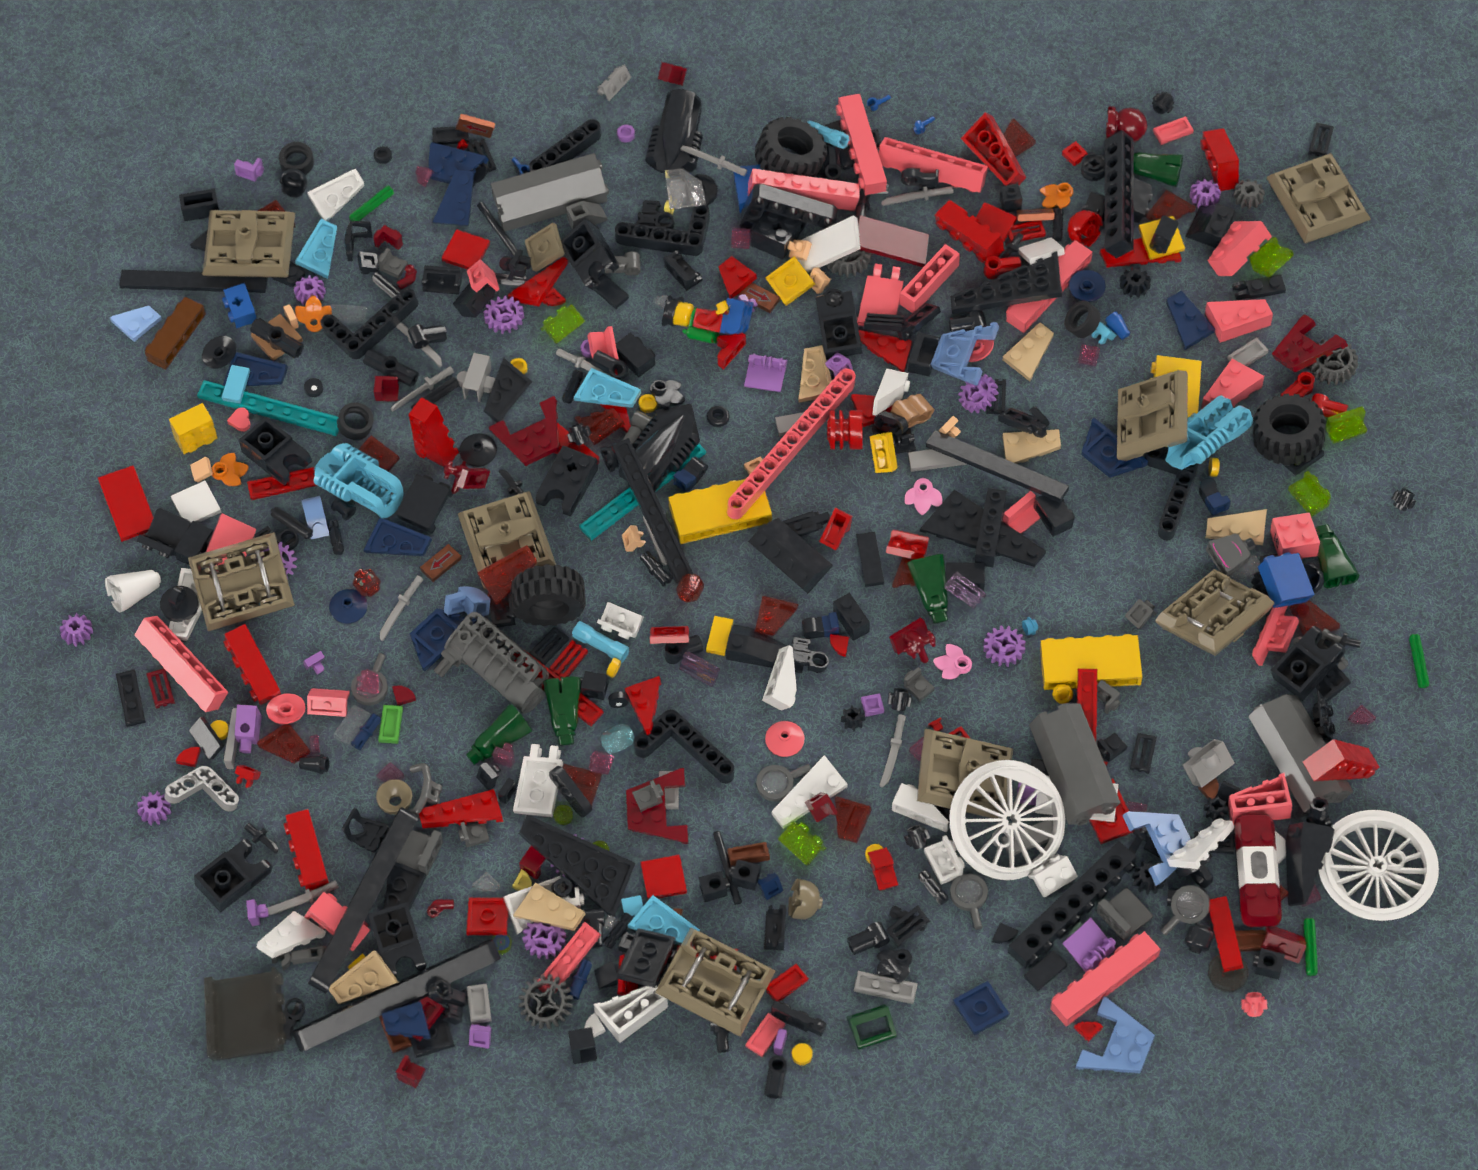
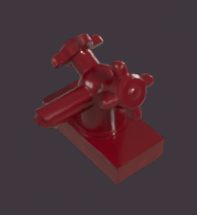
M449 461L444 466L445 479H448L450 474L455 476L451 489L453 494L459 492V488H485L490 470L485 468H468L466 461L453 467V461Z
M921 617L889 636L895 653L899 655L902 652H906L913 659L916 658L918 653L923 663L929 661L924 648L925 644L930 643L932 647L936 646L934 634L928 631L926 623Z

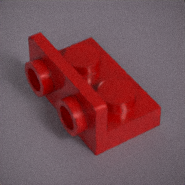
M892 530L886 553L911 559L924 558L927 553L929 537Z

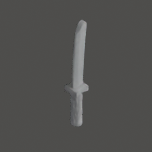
M688 146L681 147L682 151L718 164V169L720 170L724 167L742 176H745L747 173L746 169L726 161L725 156H721L718 159Z
M926 186L923 187L924 191L886 198L882 201V206L921 198L928 200L930 196L952 194L953 187L927 190Z
M402 322L399 323L396 328L408 337L409 342L412 343L408 334V327ZM429 345L421 348L439 367L442 366L441 357Z
M560 348L556 352L557 356L575 363L577 368H584L588 371L593 368L613 377L585 361V357H577Z
M449 366L430 379L428 377L424 378L425 384L391 407V411H395L426 389H434L433 385L454 373L452 367Z
M417 575L404 595L400 594L398 596L399 602L380 631L381 641L385 640L404 607L410 604L409 599L422 583V577Z
M898 715L894 738H891V749L880 787H884L889 783L899 747L902 746L901 737L906 719L904 715Z
M335 880L311 892L307 889L305 894L268 907V913L273 915L307 901L313 903V898L319 897L323 892L327 893L339 888Z

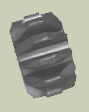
M1249 178L1247 182L1241 180L1240 184L1235 186L1233 194L1236 204H1241L1242 208L1248 206L1249 210L1252 206L1257 209L1258 205L1262 204L1265 195L1262 184H1257V180L1251 182Z

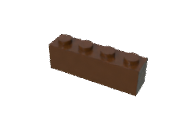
M187 297L178 302L175 311L171 316L167 317L164 326L156 332L154 340L146 346L145 355L147 361L166 370L205 317L204 306Z

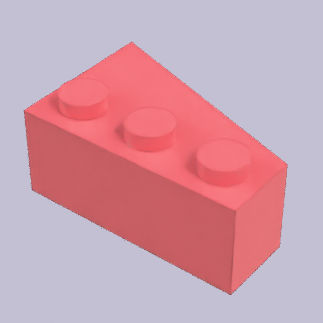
M1234 221L1219 245L1212 252L1208 262L1218 276H1233L1248 261L1246 257L1253 251L1257 252L1260 249L1259 245L1265 239L1269 240L1272 236L1262 221Z
M1265 299L1207 302L1205 315L1210 324L1215 328V334L1220 343L1271 325L1273 313Z
M1231 359L1204 396L1201 410L1221 395L1230 399L1234 407L1241 400L1248 398L1251 393L1262 388L1264 376Z
M1279 774V777L1273 780H1265L1261 785L1254 788L1249 787L1230 795L1228 803L1230 821L1234 824L1239 816L1266 814L1272 820L1290 819L1292 802L1285 774Z
M323 892L304 917L308 920L310 918L319 924L320 928L326 929L333 935L347 907H342L338 904L336 897L332 894ZM365 921L350 948L352 952L370 931L369 925Z

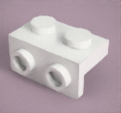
M608 602L601 620L598 619L597 623L602 625L601 629L608 632L616 630L619 632L618 636L629 640V637L636 638L644 616Z
M947 835L942 837V841L924 848V853L940 885L963 875V868H965L962 858L957 857L955 853L956 847L952 840L949 841Z
M1054 855L1048 859L1049 862L1047 864H1040L1032 869L1033 872L1028 875L1030 879L1035 881L1043 897L1050 895L1078 877L1067 856Z

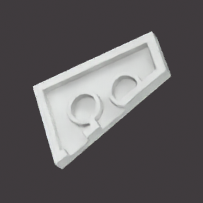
M353 169L309 191L308 196L321 218L329 221L364 187V182L357 170Z
M558 876L539 883V885L551 891L552 884L561 877ZM562 883L559 886H557V888L561 889V893L565 890V888L562 887ZM533 886L503 897L517 935L527 927V923H533L531 920L517 919L513 916Z
M293 911L257 943V949L271 958H275L292 951L295 946L309 944L310 940L315 938H323L326 931Z

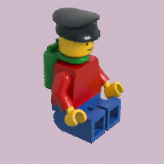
M669 295L665 302L661 324L662 326L670 325L674 327L679 325L688 327V329H683L682 332L689 339L716 344L719 333L740 334L748 330L754 302L727 298V301L724 300L716 304L718 310L694 308L691 303L684 302L682 296L673 298Z

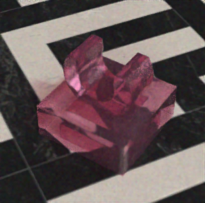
M732 228L731 248L749 249L751 229Z
M1082 344L1078 363L1096 366L1100 348Z
M368 669L361 671V676L356 678L357 681L361 682V686L357 687V690L368 692L372 695L379 693V675Z
M505 743L502 749L496 747L493 751L494 762L512 769L515 763L512 750L513 745Z
M595 750L589 759L591 762L588 768L593 772L608 775L615 757L610 753Z

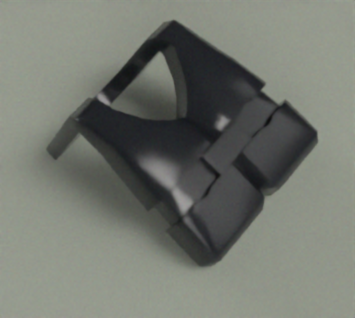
M351 221L348 224L344 238L348 261H353L355 238H372L370 221ZM353 226L367 229L366 232L352 234Z
M353 808L342 827L349 841L373 853L376 852L381 843L380 839L384 838L389 829L388 824L362 818L356 808ZM353 818L362 825L364 832L351 835L349 825Z

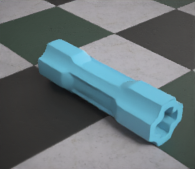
M813 121L807 122L811 124L812 128L815 127L818 130V134L823 136L825 142L841 149L847 147L850 141L848 134L827 128Z
M581 621L573 629L572 637L597 648L612 659L617 658L623 663L629 654V647L604 636Z

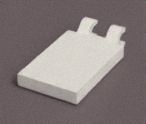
M539 744L531 745L530 756H524L513 808L514 813L553 817L558 788L550 779L549 772L556 766H563L562 759H559L561 755V750H558L559 746H550L549 758L541 757L542 748H540Z

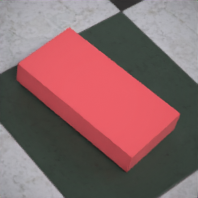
M1186 116L1153 128V133L1161 145L1192 134L1194 131Z
M768 1013L745 1044L746 1047L763 1057L775 1041L778 1030L783 1029L785 1023Z

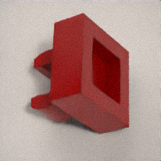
M1076 141L1062 150V156L1073 166L1081 163L1083 157L1088 154Z
M239 765L235 770V774L240 775L237 777L236 783L241 784L243 778L247 780L245 787L250 788L253 780L259 779L261 772L246 765Z

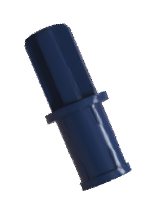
M374 713L371 714L363 727L360 726V731L350 744L354 748L361 750L369 737L373 736L372 733L380 723L381 718Z
M581 960L576 975L572 976L571 992L567 996L570 995L573 996V999L579 1000L584 984L588 982L586 979L592 967V963L589 960Z

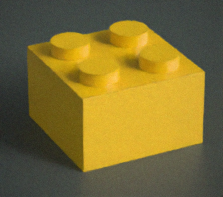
M203 403L169 419L174 438L183 454L194 452L198 447L211 444L217 439L213 420Z

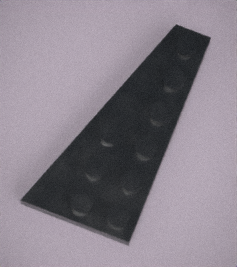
M1058 252L1052 253L1051 257L1044 260L1042 258L1037 259L1036 263L1030 266L1023 265L999 275L998 279L992 282L987 280L980 287L975 289L968 288L950 296L952 314L1062 297Z

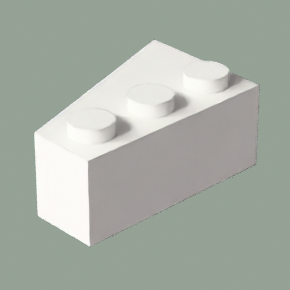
M646 986L631 991L630 994L614 997L610 1001L601 1004L600 1002L594 1004V1010L598 1018L617 1041L621 1043L668 1008V1002L666 998L655 993L658 988L657 986L655 988Z

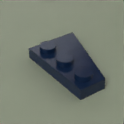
M455 170L433 223L469 226L474 171Z
M1182 290L1167 299V306L1176 324L1185 350L1215 332V328Z
M236 352L235 357L230 363L223 385H226L231 365L250 369L246 386L283 384L288 366Z
M380 517L364 548V552L424 556L432 539L429 536Z

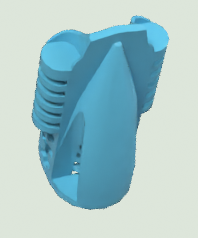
M1222 395L1216 397L1197 414L1193 413L1187 418V442L1172 447L1168 446L1166 462L1172 467L1181 470L1196 463H1203L1206 458H1209L1221 446L1239 437L1252 426L1253 418L1251 411L1241 405L1233 408L1231 400Z
M348 443L335 446L314 467V484L346 502L351 499L377 513L381 518H388L393 515L402 502L404 492L400 480L393 474L380 468L378 460L373 459V457L368 456Z

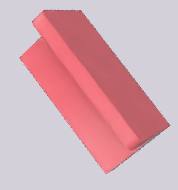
M478 260L467 270L471 288L476 293L487 283L496 291L500 289L494 271L482 260Z
M608 326L604 332H590L587 335L592 358L597 350L618 360L612 326Z
M1032 491L1028 492L1004 512L1003 522L1020 534L1025 532L1040 519V516L1033 507L1036 495Z
M312 688L307 696V714L346 717L347 699L350 696V691Z

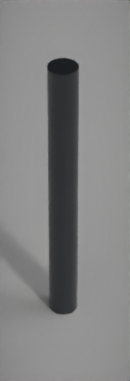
M483 202L478 203L477 207L514 256L517 251L516 246Z
M716 831L713 833L725 876L730 884L734 905L741 904L742 901L738 888L732 885V878L729 877L731 865L721 832Z

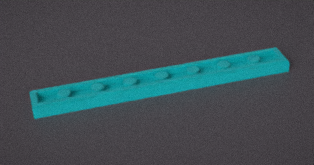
M206 380L203 381L197 394L199 399L236 409L246 408L250 413L337 436L339 432L337 416L244 391L241 404L223 401L222 394L225 386Z
M698 444L678 471H681L693 457L700 459L706 454V450ZM671 471L656 491L671 481L676 472ZM631 488L626 489L579 525V529L591 541L638 506Z

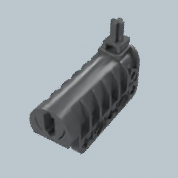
M477 612L468 614L451 634L444 646L445 650L441 653L444 659L434 669L443 678L453 665L459 667L461 663L467 664L523 714L532 711L544 699L546 695L541 687L543 681L549 677L546 668L495 624ZM473 617L478 618L477 622L472 625L471 619ZM489 629L492 631V633L489 634L488 632H486V630ZM498 638L501 643L498 644L495 640ZM517 653L520 656L516 658L513 654ZM526 662L529 666L525 667L522 664ZM539 672H542L543 677L535 679Z

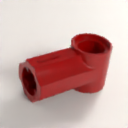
M989 256L984 266L985 277L996 279L999 275L1021 267L1020 258L1018 256L1008 258Z
M1310 372L1300 373L1298 379L1280 396H1283V394L1291 396L1298 394L1303 398L1305 395L1311 394L1314 387V376Z
M1314 394L1312 396L1311 402L1314 401L1318 404L1325 417L1344 421L1348 405L1331 401L1323 394Z

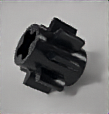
M1157 93L1153 97V109L1157 113H1170L1174 108V99L1169 93Z
M578 423L569 428L570 432L567 434L570 443L575 442L577 446L588 442V436L592 433L589 426H583L582 423Z
M1402 488L1401 491H1395L1391 498L1395 500L1393 505L1402 511H1406L1407 508L1412 509L1416 503V500L1413 499L1415 494L1405 488Z
M894 688L893 693L889 692L888 704H892L891 708L893 710L905 711L906 706L911 707L912 695H908V690Z
M851 706L848 710H843L844 716H841V722H845V729L850 728L855 731L856 728L863 727L862 721H865V715H860L861 708L857 709Z
M1219 796L1214 799L1208 798V804H1204L1203 810L1207 811L1205 817H1210L1213 821L1217 819L1224 820V814H1228L1229 808L1225 807L1227 801H1222L1219 799Z
M915 825L907 829L908 835L904 836V839L909 847L913 846L914 849H920L928 844L926 839H929L930 835L925 827L921 828V825Z

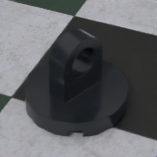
M174 586L168 589L160 600V609L164 617L177 623L191 619L199 608L196 593L186 586Z
M1208 852L1209 857L1206 860L1200 861L1201 866L1198 869L1178 867L1175 870L1178 877L1190 874L1197 885L1207 888L1213 882V877L1205 866L1212 858L1211 853Z

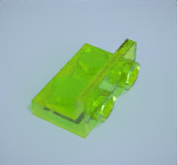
M1272 237L1257 252L1253 253L1249 259L1254 272L1270 277L1290 260L1294 254L1291 249L1280 246L1276 237Z
M572 304L568 307L562 306L556 311L558 313L557 316L554 318L550 316L542 322L544 326L540 329L542 332L545 330L555 344L585 322Z
M1363 406L1328 417L1326 431L1333 444L1367 433V428L1363 422L1366 413Z
M1309 471L1304 473L1302 479L1288 487V491L1307 513L1310 512L1311 517L1330 505L1331 495L1329 491L1323 488L1318 478Z
M793 821L778 840L808 866L820 851H825L827 848L823 845L824 841L816 834L813 836L809 832L810 828L805 823Z

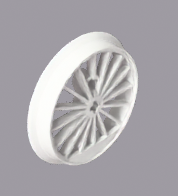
M1014 760L994 761L974 770L958 787L950 808V831L958 852L972 868L991 878L1015 880L1028 876L1033 872L1032 869L1040 864H1047L1049 862L1048 859L1056 854L1064 835L1065 811L1058 790L1040 770L1029 764ZM994 775L1007 778L1008 807ZM989 777L1003 809L979 786ZM1012 780L1021 783L1014 805L1012 804ZM1025 786L1034 788L1035 791L1018 808ZM977 789L1000 813L970 802L969 799L974 790ZM1039 791L1048 797L1049 801L1020 813ZM1048 804L1051 805L1053 817L1021 818ZM970 805L999 818L965 819L966 807ZM1010 816V819L1013 820L1012 823H1008L1009 821L1006 820V817ZM1053 820L1052 833L1049 834L1021 821ZM966 822H999L970 837L967 835ZM1020 826L1050 837L1046 847L1043 849ZM996 829L990 840L977 852L970 840ZM1019 832L1041 852L1032 861L1029 858ZM1001 833L1006 835V842L1004 844L998 841V836ZM1013 833L1027 863L1019 867H1014ZM993 843L998 848L991 863L981 855ZM1009 846V868L998 866L997 862L1002 848Z
M1366 810L1350 814L1332 826L1335 829L1332 847L1329 853H1325L1322 860L1324 865L1318 871L1326 891L1342 908L1365 919L1386 921L1410 915L1428 901L1438 880V858L1430 839L1416 824L1392 812ZM1362 828H1373L1374 857L1360 830ZM1377 828L1391 831L1381 856H1378ZM1356 831L1367 856L1348 840L1345 835ZM1394 833H1398L1407 839L1397 849L1390 851L1384 857ZM1341 840L1362 860L1336 850L1334 846ZM1411 843L1418 853L1405 856L1401 850ZM1331 854L1359 866L1334 865ZM1421 858L1424 868H1403L1405 862ZM1391 859H1399L1400 864H1394ZM1337 871L1359 873L1340 879ZM1394 873L1424 874V883L1421 885ZM1364 877L1348 893L1343 886L1344 883ZM1371 878L1361 903L1359 904L1352 900L1350 896ZM1374 880L1376 908L1363 905ZM1393 880L1419 890V892L1411 898ZM1379 881L1392 908H1380ZM1386 883L1407 902L1397 906Z

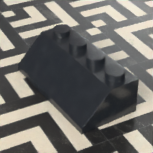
M779 518L760 527L748 541L807 594L833 566Z

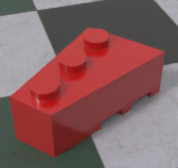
M1224 128L1203 132V139L1200 140L1201 149L1205 151L1215 184L1218 183L1220 191L1235 189V186L1239 184V159Z

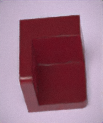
M662 62L658 79L683 86L687 68Z
M375 376V401L397 402L399 394L398 377Z
M820 792L805 802L816 822L821 821L828 815L835 816L838 814L827 793Z
M530 846L519 862L520 871L521 869L524 870L529 876L537 880L541 875L540 867L546 858Z
M405 1055L396 1070L399 1081L417 1088L426 1070L412 1063L409 1056Z

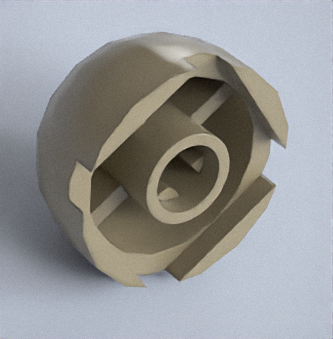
M796 879L791 888V891H794L792 897H789L788 915L791 916L790 918L795 919L811 918L817 909H821L823 898L820 897V892L815 884L807 880Z

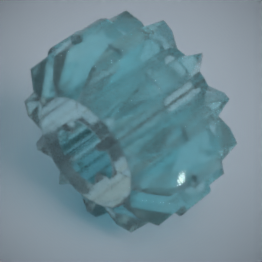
M627 724L613 726L603 732L600 737L601 744L608 753H617L628 748V746L633 744L635 738L632 729Z

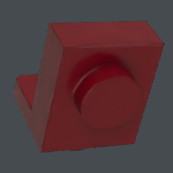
M386 225L378 229L374 234V245L377 248L384 241L398 250L403 246L401 233L395 229L392 230Z

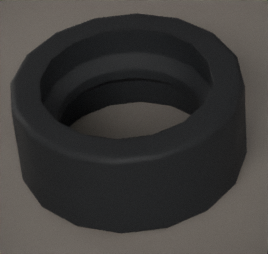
M292 142L285 145L279 152V162L283 172L288 169H299L306 175L314 166L313 153L307 144ZM302 153L307 156V160L301 165L292 166L286 163L287 157L291 154Z
M1080 301L1069 309L1064 325L1076 337L1085 338L1096 330L1101 314L1089 302ZM1088 312V316L1084 323L1077 327V323L1081 316Z
M358 402L346 404L339 412L337 428L346 438L352 440L365 438L370 433L373 425V413L364 404ZM349 413H357L365 418L366 425L362 429H353L346 425L344 418Z

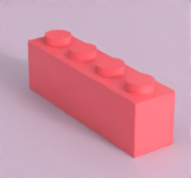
M945 244L900 292V305L911 313L919 309L959 266L960 253Z

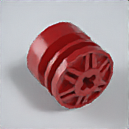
M830 410L827 421V440L830 450H835V441H839L840 450H843L844 441H848L850 450H862V410H850L848 419H844L842 410H839V419H835V410Z

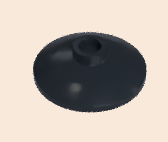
M228 336L213 338L203 349L202 360L204 364L212 369H219L228 365L235 357L236 343Z
M477 433L466 437L462 441L459 451L462 460L466 461L467 464L471 466H484L495 458L497 446L490 436Z

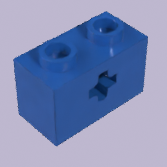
M245 283L223 290L225 297L222 300L225 308L230 310V312H227L230 322H234L236 328L252 324L257 317Z

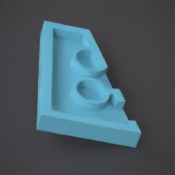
M320 219L298 255L295 264L328 279L337 226Z
M591 368L575 394L574 401L633 408L641 394V389Z
M653 895L628 924V928L636 931L640 928L676 937L675 944L678 945L682 944L690 928L700 932L697 927Z

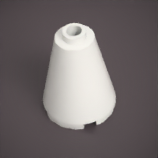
M153 570L110 575L105 579L108 596L112 595L114 601L111 603L119 613L127 610L159 588V583H161L160 575Z

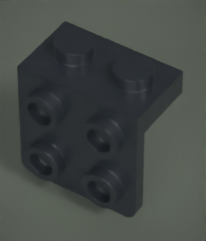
M158 508L147 535L139 534L137 542L143 544L142 548L147 550H158V554L163 557L175 556L174 550L191 525V522L167 510Z

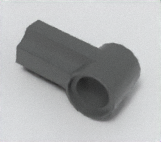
M628 252L624 256H615L620 267L615 272L605 268V273L624 272L629 276L638 275L641 272L640 254Z

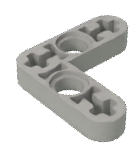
M208 766L198 767L169 784L164 794L167 802L176 804L203 789L225 811H234L239 802L238 795ZM191 782L194 786L186 787L184 783ZM219 786L222 790L214 791L212 787Z

